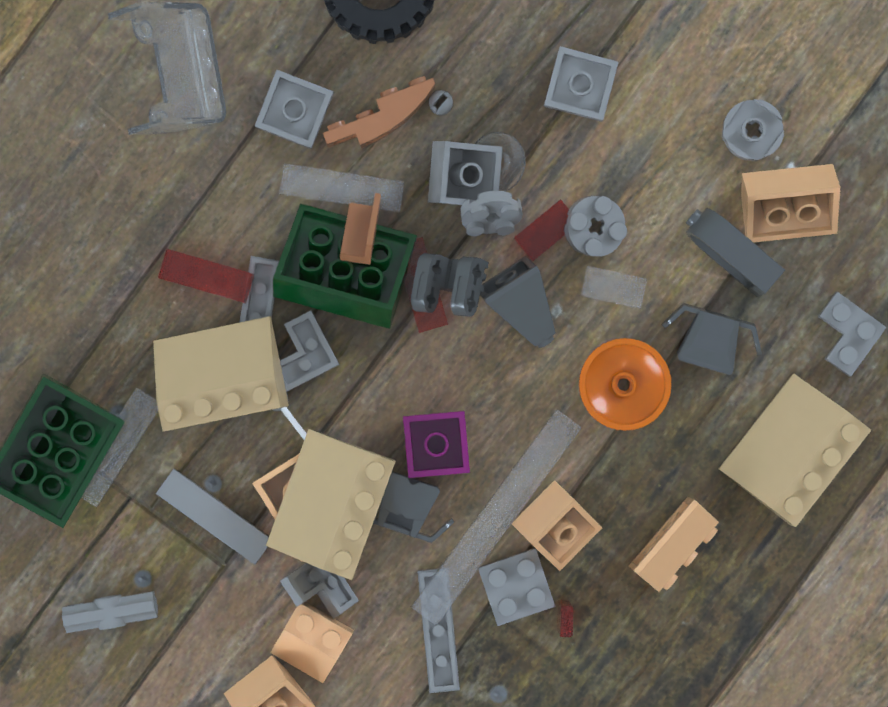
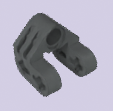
M423 253L417 262L412 288L411 305L413 310L416 312L432 313L437 307L440 290L452 292L451 310L454 315L472 317L477 310L480 293L484 292L482 281L486 280L487 274L484 273V270L488 268L489 262L477 257L463 256L460 259H448L440 254Z

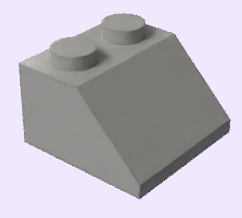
M433 141L428 202L462 205L468 199L470 203L478 200L477 194L499 191L503 147Z

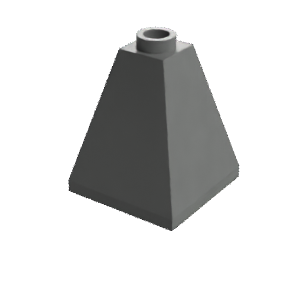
M523 257L482 284L484 292L480 293V297L535 347H545L554 340L553 335L556 332L541 273L529 258Z

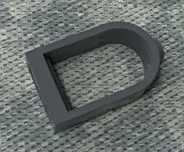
M706 208L701 212L697 209L685 222L690 226L686 231L688 237L756 297L766 294L784 273L785 269L715 211Z

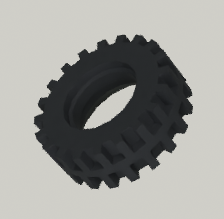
M324 0L328 13L333 17L340 29L346 30L357 40L359 38L365 39L372 44H376V41H387V44L393 43L394 39L410 36V32L424 24V20L431 13L434 0H400L396 5L381 10L363 6L358 0Z

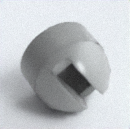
M438 90L431 94L429 108L434 114L446 115L451 111L453 99L447 91ZM442 95H445L447 99L437 109L434 105Z

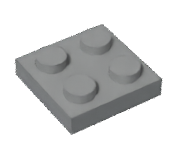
M560 46L544 107L603 122L618 61Z
M276 70L255 123V128L312 149L334 91Z
M536 548L478 567L497 626L556 607Z

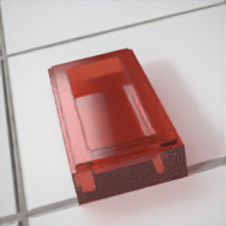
M561 199L513 238L532 262L565 236L564 227L567 224L569 209Z
M558 600L557 631L560 637L573 636V606L569 600Z

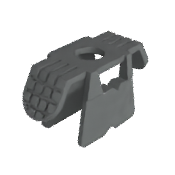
M683 303L662 323L664 328L668 327L685 310L696 313L677 351L680 361L724 374H732L739 326L751 330L757 356L762 355L755 324Z
M392 471L381 501L379 518L375 517L373 524L432 543L455 521L451 518L431 536L419 532L440 493V489L438 486L414 478H408V476Z

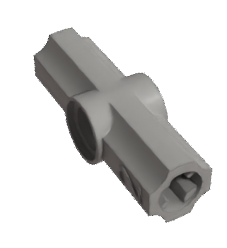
M154 591L121 596V594L94 599L93 602L62 607V620L66 633L99 628V630L125 626L129 622H139L158 617V605Z

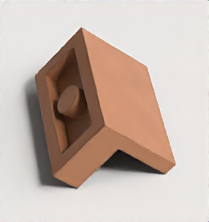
M375 193L373 206L356 203L349 204L340 260L370 265L380 211V193Z

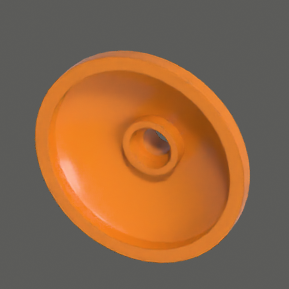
M615 339L600 345L588 356L580 372L579 392L584 407L596 421L611 429L635 430L653 422L665 409L671 394V375L663 357L650 345L635 339ZM620 379H626L629 382L628 389L624 391L619 389L618 382Z

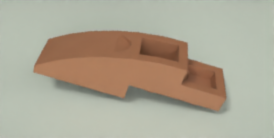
M423 76L408 83L409 87L398 91L397 87L385 90L380 93L381 98L376 99L379 112L374 113L373 109L356 115V121L345 124V121L342 120L327 126L328 131L324 132L323 135L328 148L356 137L361 148L391 134L405 124L428 100L435 89L434 79L426 80V77Z

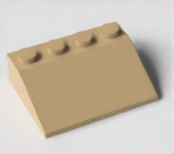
M271 316L153 341L156 402L163 432L289 406Z
M793 373L722 463L719 470L789 525L796 527L871 432V429Z
M308 429L266 546L322 570L352 580L396 461Z

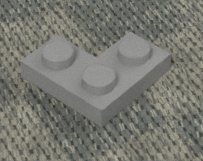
M839 292L834 293L818 315L821 320L842 334L825 357V360L848 377H851L887 327Z
M311 310L284 324L298 351L280 360L286 392L340 365Z
M308 563L303 564L280 580L296 606L301 605L317 594L333 618L339 616L359 601L344 577Z

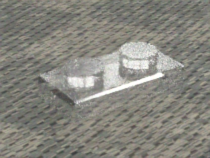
M587 266L580 296L641 309L647 279Z

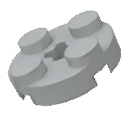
M754 99L740 102L727 113L723 121L722 139L729 151L736 157L743 160L759 161L773 154L781 145L784 137L782 117L772 104L764 100ZM756 122L760 125L758 131L761 134L759 137L754 135L750 138L747 136L748 130L745 126L746 124L753 125Z
M488 191L477 194L478 200L470 203L468 199L460 208L462 225L470 236L493 233L502 236L509 235L515 231L514 226L520 222L523 216L519 198L516 201L512 199L511 193L505 191Z
M587 196L581 198L570 207L567 213V224L564 227L566 239L570 246L581 254L600 257L608 255L618 248L621 241L627 235V227L622 210L614 201L606 196ZM592 218L595 221L601 222L602 226L599 233L589 231V228L592 226L590 221Z

